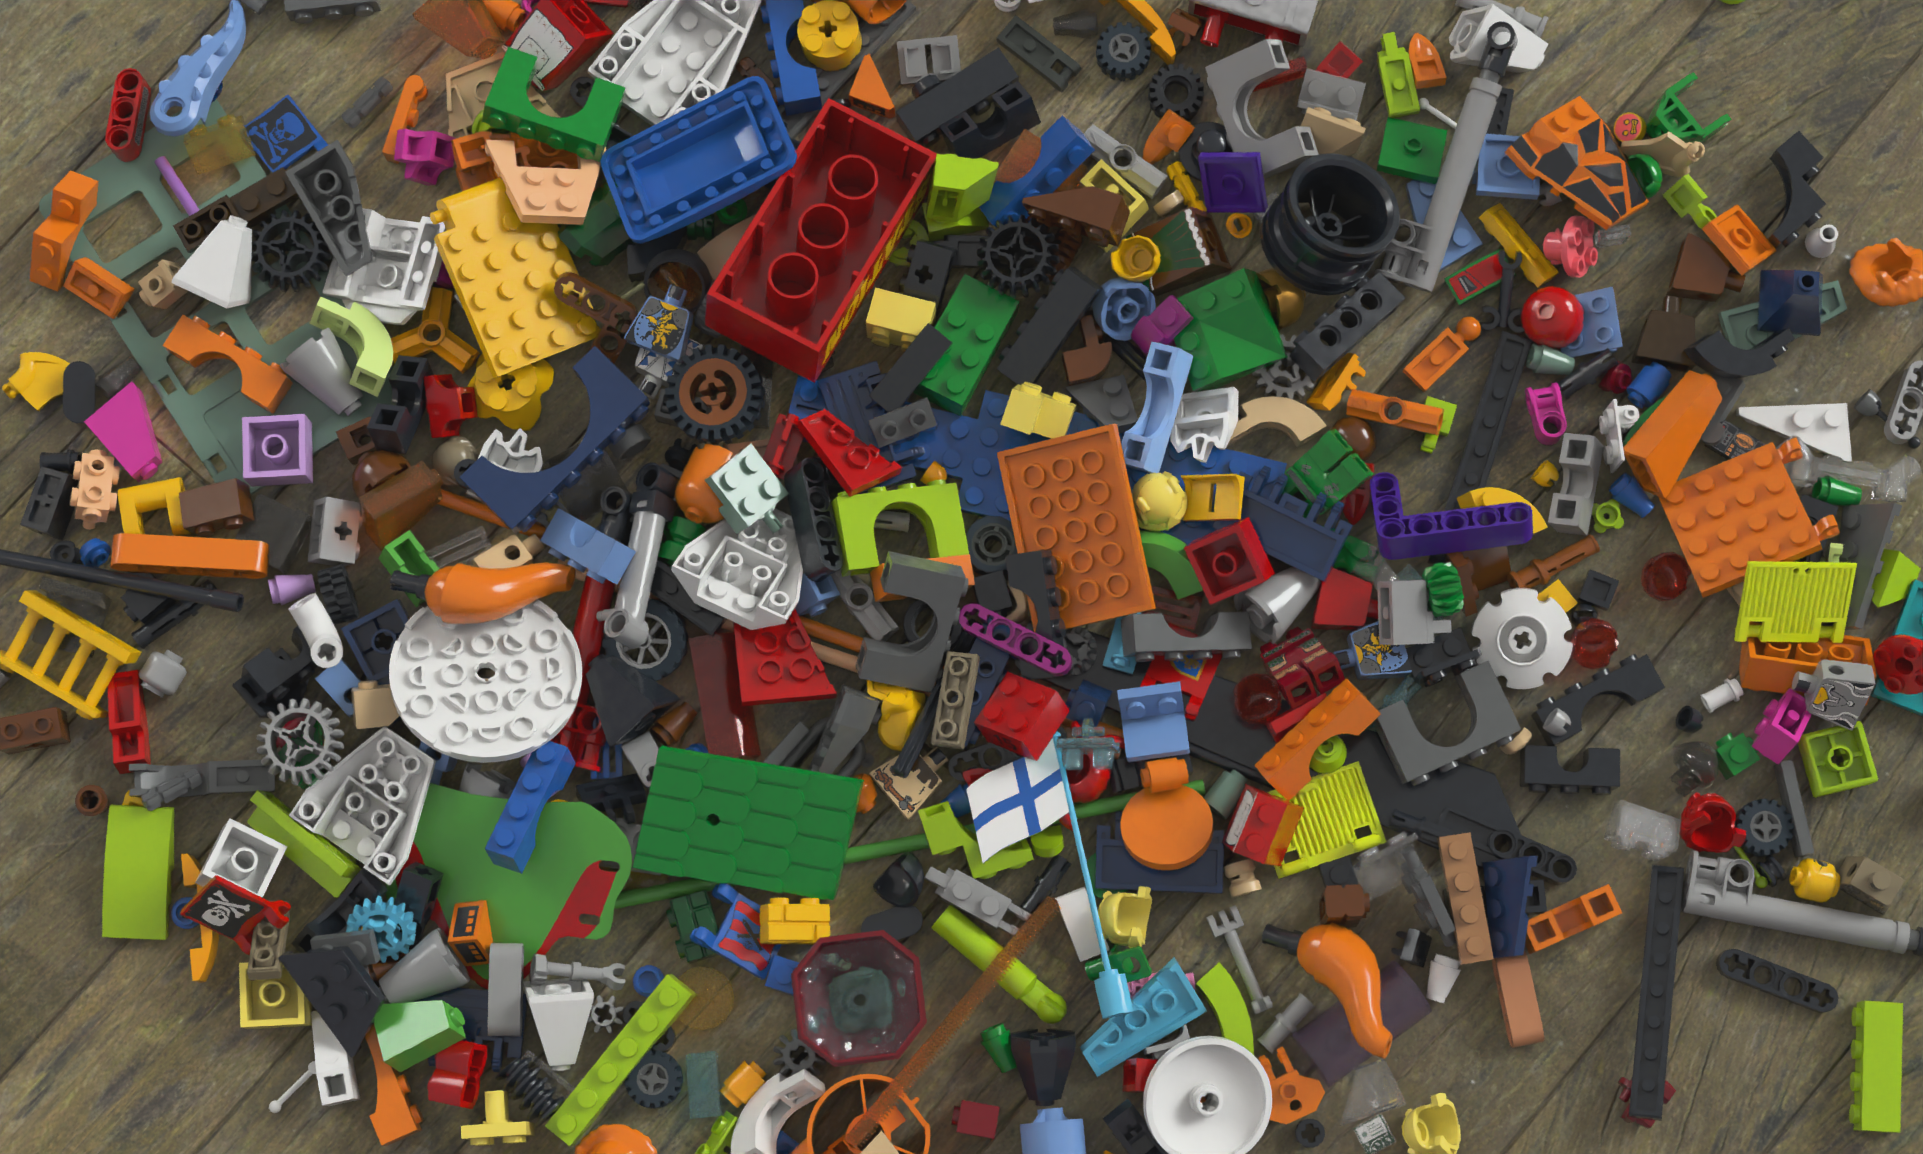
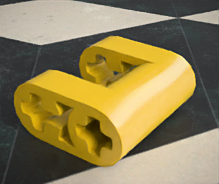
M177 477L118 489V502L123 532L145 534L142 513L167 508L173 535L183 536L191 534L192 532L183 528L179 493L186 491L182 478Z

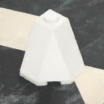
M1491 4L1462 11L1449 36V43L1454 46V49L1450 52V59L1455 63L1479 66L1487 42V32L1490 26L1499 21L1509 23L1514 28L1518 39L1517 46L1512 52L1506 71L1522 73L1537 69L1544 60L1545 55L1543 53L1548 43L1497 6ZM1500 32L1496 35L1494 42L1498 45L1506 44L1511 35L1508 32Z

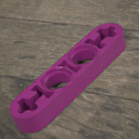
M968 604L960 610L959 623L968 634L1050 675L1063 676L1071 669V655L1063 646L981 605ZM979 612V619L988 624L986 634L982 633L985 629L978 623L968 626L969 621L966 616ZM998 625H1006L1010 628V635L1004 641H997L993 638V630ZM1026 639H1034L1038 643V649L1032 655H1025L1021 652V643ZM1045 645L1049 646L1046 650L1047 654L1053 657H1057L1059 653L1063 654L1062 659L1065 662L1063 666L1057 665L1056 668H1052L1051 660L1044 656L1042 662L1037 661L1043 655Z

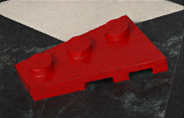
M826 409L807 416L798 423L797 428L849 497L899 475L902 470V466L895 461L890 463L879 454L880 450L874 445L870 444L868 446L854 436V430Z

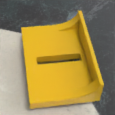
M1238 474L1181 475L1188 500L1187 509L1183 516L1184 521L1241 520L1245 477ZM1214 484H1216L1214 512H1212Z

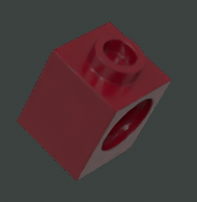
M962 1100L961 1107L954 1106L951 1125L957 1126L956 1133L994 1139L1000 1107Z

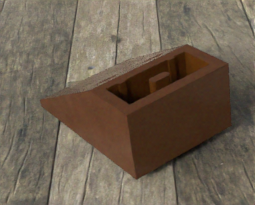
M1094 186L1026 197L1022 200L1028 215L1036 219L1037 226L1045 224L1050 229L1052 225L1061 228L1062 233L1073 238H1079L1080 235L1091 238L1090 241L1101 247H1108L1109 244L1118 247L1130 215V210L1122 195Z

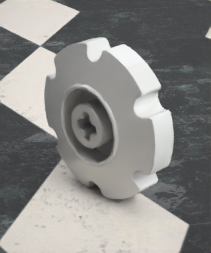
M1513 588L1502 591L1500 593V603L1494 605L1487 601L1480 608L1474 619L1471 633L1472 636L1480 639V643L1473 647L1472 650L1480 649L1482 653L1476 661L1478 665L1489 661L1496 677L1501 675L1506 677V686L1509 688L1531 689L1544 684L1542 678L1545 673H1552L1557 676L1566 666L1573 644L1571 641L1564 639V634L1572 629L1571 623L1564 609L1556 600L1549 597L1546 601H1539L1537 599L1538 592L1535 589ZM1525 631L1530 641L1528 643L1522 642L1519 646L1514 636L1515 634L1521 635Z

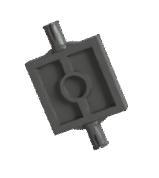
M1407 847L1401 851L1406 861L1400 865L1404 873L1401 881L1407 892L1414 894L1417 903L1413 906L1421 921L1426 920L1432 930L1436 929L1439 932L1445 947L1452 946L1456 943L1453 931L1456 929L1431 876L1423 869L1424 866L1419 861L1414 847Z

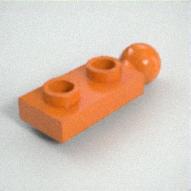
M1474 317L1462 318L1457 323L1455 334L1447 327L1403 369V372L1425 393L1468 352L1469 348L1463 342L1473 341L1480 335L1481 325L1479 321Z

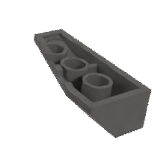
M336 140L285 173L344 275L347 277L373 261L355 169L342 145Z
M842 685L808 768L809 771L831 774L867 733L870 724H877L881 715L878 698L848 685Z

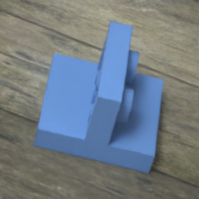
M1486 134L1472 174V184H1476V195L1538 199L1540 177L1536 176L1534 180L1530 179L1505 154L1507 148L1521 136Z

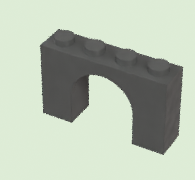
M888 551L880 579L884 592L919 599L927 603L933 609V621L928 631L921 638L906 644H895L864 637L856 662L858 676L860 679L931 693L935 682L942 677L943 665L941 661L943 654H947V651L950 650L951 636L949 634L952 625L956 626L960 615L958 604L960 597H965L967 593L968 579L965 577L961 566Z
M1489 661L1454 677L1471 714L1468 734L1456 746L1441 747L1424 739L1419 733L1404 700L1379 710L1381 715L1373 721V724L1402 784L1411 781L1413 786L1430 779L1429 772L1439 768L1441 773L1455 768L1459 766L1457 759L1468 755L1469 760L1487 753L1485 746L1496 742L1498 747L1505 745L1515 738L1513 733L1521 730Z

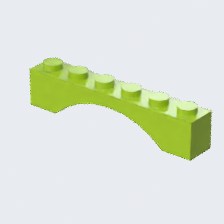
M667 974L547 1122L545 1127L568 1146L576 1145L631 1071L664 1032L675 1022L697 994L673 974Z

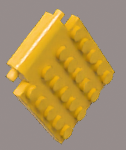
M501 177L442 198L436 202L438 210L430 213V219L434 225L443 222L447 231L435 235L433 239L493 379L595 339L600 328L594 318L561 302L554 293L555 282L559 275L565 272L579 275L567 246L558 237V231L560 230L558 224L521 222L506 193V186ZM569 281L567 285L561 283L564 287L563 293L568 294L570 291H574L579 294L577 301L582 302L586 292L584 287L582 293L574 289L573 282ZM588 298L587 303L589 307L593 309L592 304Z

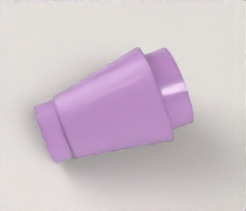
M312 574L275 575L274 579L268 580L273 604L281 603L282 606L316 592Z

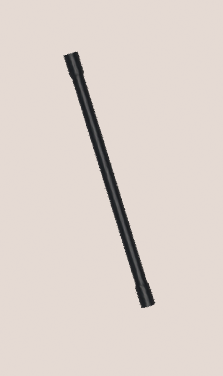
M0 549V565L205 604L212 608L239 613L243 607L244 597L243 594L219 589L210 590Z

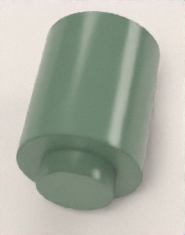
M1224 770L1203 798L1213 813L1226 820L1236 808L1248 780L1236 770H1232L1230 773Z

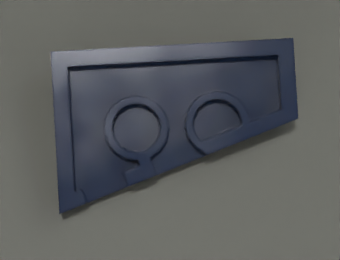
M1524 856L1483 862L1488 928L1493 958L1522 956L1524 954L1529 920L1525 909L1527 896H1532L1534 884L1529 883L1531 868L1536 867L1538 856Z

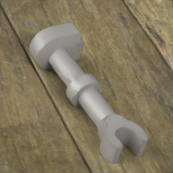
M534 954L530 967V985L541 986L545 984L547 975L569 977L570 981H579V979L596 980L606 984L613 990H622L625 979H618L614 975L622 976L625 965L614 963L609 967L594 968L581 966L579 962H572L571 965L548 962L545 955Z

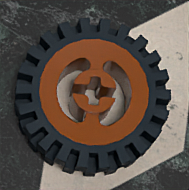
M712 344L705 345L704 350H700L697 347L692 350L693 354L689 357L686 354L681 357L683 362L680 365L675 363L672 368L674 371L673 376L668 375L667 383L669 388H665V396L668 398L666 405L672 419L687 436L697 439L700 443L706 444V442H710L712 445H719V442L724 441L725 444L732 443V438L737 437L741 439L744 437V431L747 429L751 431L755 427L753 425L755 419L759 421L762 415L760 409L764 408L765 405L763 395H765V388L762 385L763 380L755 366L744 354H740L738 350L732 347L730 350L725 345L719 344L718 348H714ZM722 376L732 379L736 386V396L730 407L729 405L732 401L728 395L730 390L719 379ZM699 385V392L703 396L700 398L707 408L711 410L709 414L699 411L695 405V393ZM718 389L720 393L717 394V399L712 400L711 397L714 395V390Z

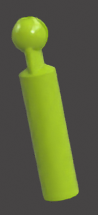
M952 904L947 907L933 924L932 930L1016 1000L1020 999L1037 1013L1041 1021L1055 1024L1060 1022L1066 1015L1067 1005L1061 995L1054 993L1039 981L1035 973Z

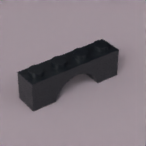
M1050 550L1006 555L1009 586L1027 594L1036 607L1038 623L1035 633L1064 647L1063 637H1065L1066 628L1059 614V606L1062 599L1060 590L1056 587L1054 575L1057 574L1055 557L1052 556ZM1031 639L1020 648L1021 652L1025 655L1034 654L1038 649L1037 641ZM1045 645L1043 655L1037 661L1042 662L1044 656L1051 660L1052 668H1056L1057 665L1063 666L1065 664L1062 659L1063 654L1059 653L1057 657H1053L1047 654L1046 650L1049 646ZM1019 659L1021 677L1038 680L1060 677L1050 675Z
M1633 654L1619 662L1621 668L1613 672L1606 668L1591 676L1594 682L1584 687L1579 682L1564 690L1566 696L1556 701L1551 696L1536 704L1538 710L1531 716L1547 746H1555L1582 731V712L1587 702L1593 697L1613 695L1633 706L1663 690L1665 686L1648 655L1646 654L1638 658L1636 654ZM1555 708L1565 712L1571 721L1570 727H1563L1567 733L1562 736H1555L1543 729L1545 720Z

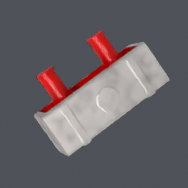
M1189 0L1188 13L1207 18L1200 43L1208 47L1218 48L1224 24L1265 35V39L1281 40L1282 43L1285 41L1304 47L1318 0Z

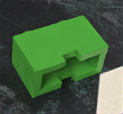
M410 530L386 545L378 558L391 576L395 570L417 576L421 574L432 576L434 572L439 570L436 563L430 560L424 553L425 549ZM405 592L416 608L426 601L417 598L416 594Z

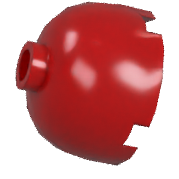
M1554 286L1540 288L1530 294L1523 304L1521 311L1522 327L1528 338L1539 346L1544 344L1551 348H1565L1574 342L1582 332L1584 309L1578 298L1564 288Z

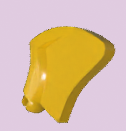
M47 353L20 354L18 370L8 379L9 382L2 386V390L10 399H14L20 393L37 411H40L51 400L63 395V374L70 363Z

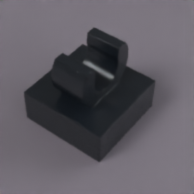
M1409 928L1407 933L1398 931L1396 936L1404 939L1405 943L1402 949L1392 948L1391 952L1411 965L1424 968L1432 937L1412 928Z

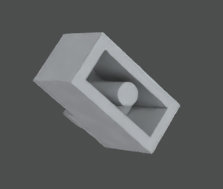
M1426 580L1377 581L1379 644L1407 645L1434 643V633H1451V620H1434L1433 611H1427L1429 591L1426 587Z

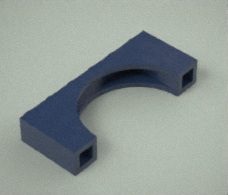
M596 346L572 367L587 389L590 400V420L582 442L567 459L543 471L519 473L498 467L482 455L460 476L462 482L515 535L520 531L524 533L535 524L537 520L535 516L543 509L549 510L559 500L558 494L565 487H573L582 477L580 472L588 465L592 467L598 463L604 456L603 450L610 443L613 445L618 443L627 433L625 429L633 421L637 423L642 420L649 411L647 408L650 405L648 397Z

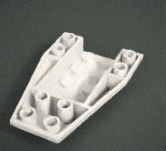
M653 0L620 27L587 72L594 80L597 77L626 87L622 106L654 126L726 88L762 0Z

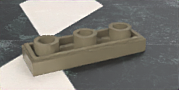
M947 651L931 739L933 746L964 749L980 661L978 654ZM958 695V700L955 703H951L952 697Z
M290 908V910L284 915V916L288 917L289 920H290L291 908ZM265 916L254 927L247 969L249 980L281 979L283 964L279 957L285 953L289 922L282 929L274 927Z

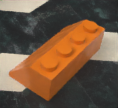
M1749 622V625H1762V623ZM1844 635L1842 643H1833L1829 638H1819L1818 642H1761L1757 637H1747L1746 642H1742L1739 664L1741 687L1753 691L1763 690L1784 695L1789 688L1792 689V681L1797 671L1813 675L1819 661L1823 659L1872 665L1874 679H1876L1870 639ZM1794 690L1799 695L1804 696V692Z

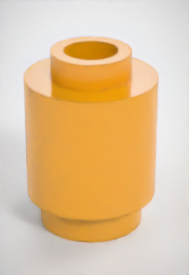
M744 1060L723 1082L725 1085L719 1091L738 1109L742 1103L746 1105L756 1091L766 1082L763 1078L767 1073L754 1060L750 1064Z

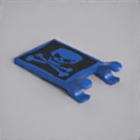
M289 94L239 130L272 173L282 167L288 168L314 148L318 152L328 146L327 142L314 128Z

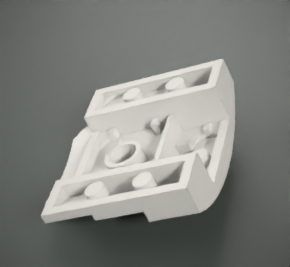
M362 208L373 261L346 277L333 256L322 293L342 299L345 307L349 310L353 302L362 305L372 312L381 323L404 325L417 311L425 310L432 284L437 280L442 263V257L433 238L435 235L447 230L443 222L434 225L430 217L422 216L420 222L385 218L372 209Z

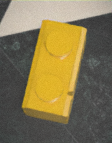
M770 898V904L760 906V943L814 945L819 938L829 937V904H819V898L800 899V904H789V898Z

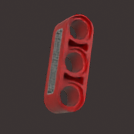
M132 68L122 70L115 79L105 135L108 147L123 162H131L141 153L151 98L150 86L140 72ZM138 84L136 88L129 90L131 86ZM133 112L130 117L124 118L126 114ZM128 140L125 145L119 147L121 142Z

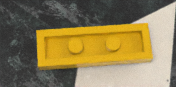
M1501 203L1487 209L1478 217L1483 222L1486 231L1494 236L1504 247L1508 257L1515 260L1516 251L1521 252L1522 262L1520 267L1525 277L1534 283L1537 288L1552 280L1559 273Z

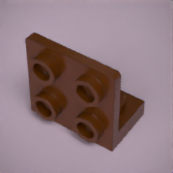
M1507 546L1444 554L1446 563L1451 562L1458 571L1464 595V606L1461 610L1466 617L1478 613L1475 601L1479 599L1478 591L1508 581L1507 573L1511 571Z

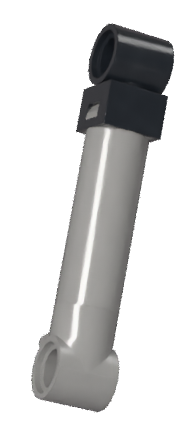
M654 462L645 464L639 470L636 477V485L641 491L633 492L629 513L634 515L628 547L636 551L621 577L614 609H605L598 611L596 614L598 621H605V634L631 649L641 646L648 635L649 627L644 620L665 523L672 522L676 501L673 498L675 497V490L679 479Z

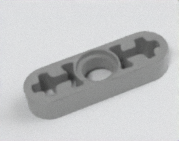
M1915 361L1904 371L1887 417L1884 433L1886 438L1894 444H1904L1915 435L1923 414V380L1917 387L1912 386L1916 383L1917 374L1915 373L1917 371L1921 372V378L1923 379V361ZM1909 395L1913 397L1917 403L1916 409H1908L1903 404V396ZM1904 417L1907 418L1902 426L1904 433L1900 434L1898 433L1899 428L1896 425Z

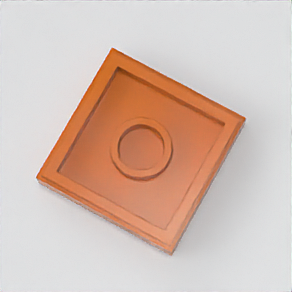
M1739 205L1730 208L1702 228L1741 276L1771 257L1777 251Z

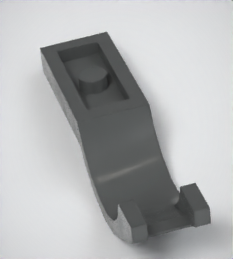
M261 760L208 761L201 764L177 766L129 764V771L134 772L135 789H129V796L141 797L150 790L155 792L157 791L156 787L178 775L183 777L182 773L191 768H195L198 771L202 783L192 790L187 788L188 792L177 798L210 794L255 793L257 790L275 792V775L273 776L268 772L272 764L264 766Z

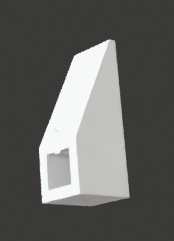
M312 1011L316 1075L322 1105L333 1106L361 1100L353 1057L351 1058L319 1013Z

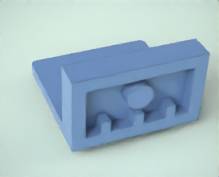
M1180 681L1117 690L1126 759L1128 762L1190 753Z

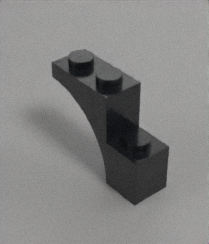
M1800 131L1796 132L1777 148L1769 158L1777 168L1785 190L1783 217L1776 231L1768 238L1776 249L1781 244L1786 248L1800 236L1797 231L1802 226L1806 225L1808 229L1822 217L1819 212L1826 205L1819 195L1807 184V181L1820 171L1817 165L1824 157Z

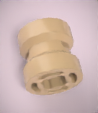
M1247 859L1223 867L1225 877L1230 880L1229 892L1231 898L1262 890L1260 881L1254 875L1256 868L1254 860Z

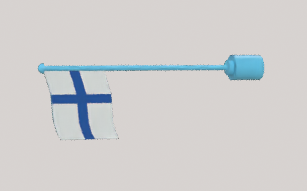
M1056 731L1037 761L1027 757L1018 759L985 774L966 790L983 864L1003 848L1043 831L1069 813L1105 970L1099 972V979L1094 980L1102 1019L1132 1013L1134 1010L1125 973L1119 974L1118 969H1111L1059 743L1058 737H1061V734Z

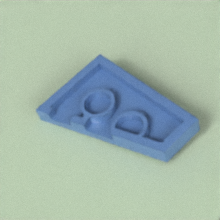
M1414 179L1406 184L1405 188L1414 222L1424 223L1436 184ZM1461 210L1439 272L1480 248L1483 244Z

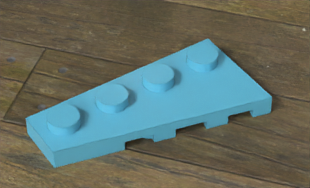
M1175 957L1131 998L1134 1012L1110 1018L1080 1046L1083 1055L1097 1077L1207 1012Z

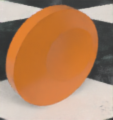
M1182 785L1179 789L1150 793L1148 787L1142 789L1129 800L1123 810L1120 822L1123 843L1129 854L1142 865L1157 870H1175L1188 866L1198 860L1209 847L1214 831L1212 813L1208 803L1197 791L1185 785Z

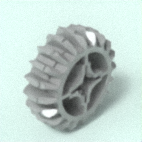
M307 698L302 699L300 708L294 699L289 700L288 710L283 704H278L279 715L271 711L267 713V716L272 719L270 725L265 722L260 723V727L267 731L266 734H258L256 737L257 740L265 742V745L257 748L259 754H267L262 758L261 763L264 766L272 764L268 772L273 776L280 772L279 780L282 782H286L291 776V783L298 785L302 776L304 782L309 785L312 783L311 774L313 773L317 779L322 780L324 775L321 769L325 768L332 772L334 768L328 762L331 758L335 761H340L341 759L338 754L334 753V750L344 749L342 742L335 741V739L344 736V732L341 729L333 730L339 725V719H329L332 711L329 708L321 711L322 704L318 701H315L310 708V702ZM306 717L305 721H301L295 729L287 730L282 728L286 723L295 718ZM316 720L321 724L324 731V746L314 741L315 728L313 726ZM301 735H303V738L307 741V743H309L313 747H309L307 745L302 747L299 745L300 749H298V745L295 744L293 740L288 738V736H291L295 739L299 736L302 739ZM277 737L287 743L285 755L288 757L285 763L280 759L277 752ZM306 754L319 755L310 764L295 767L296 762H300Z

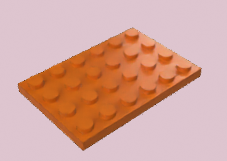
M1109 424L997 452L1017 553L1050 550L1052 556L1055 557L1057 562V574L1054 575L1056 587L1060 590L1062 599L1059 606V614L1065 623L1066 629L1156 609L1117 424ZM1026 594L1035 632L1038 623L1037 610L1033 601Z

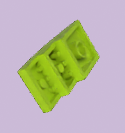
M113 804L109 806L103 879L102 937L166 940L168 938V906L172 902L171 872L174 869V807H158L153 811H148L145 806Z

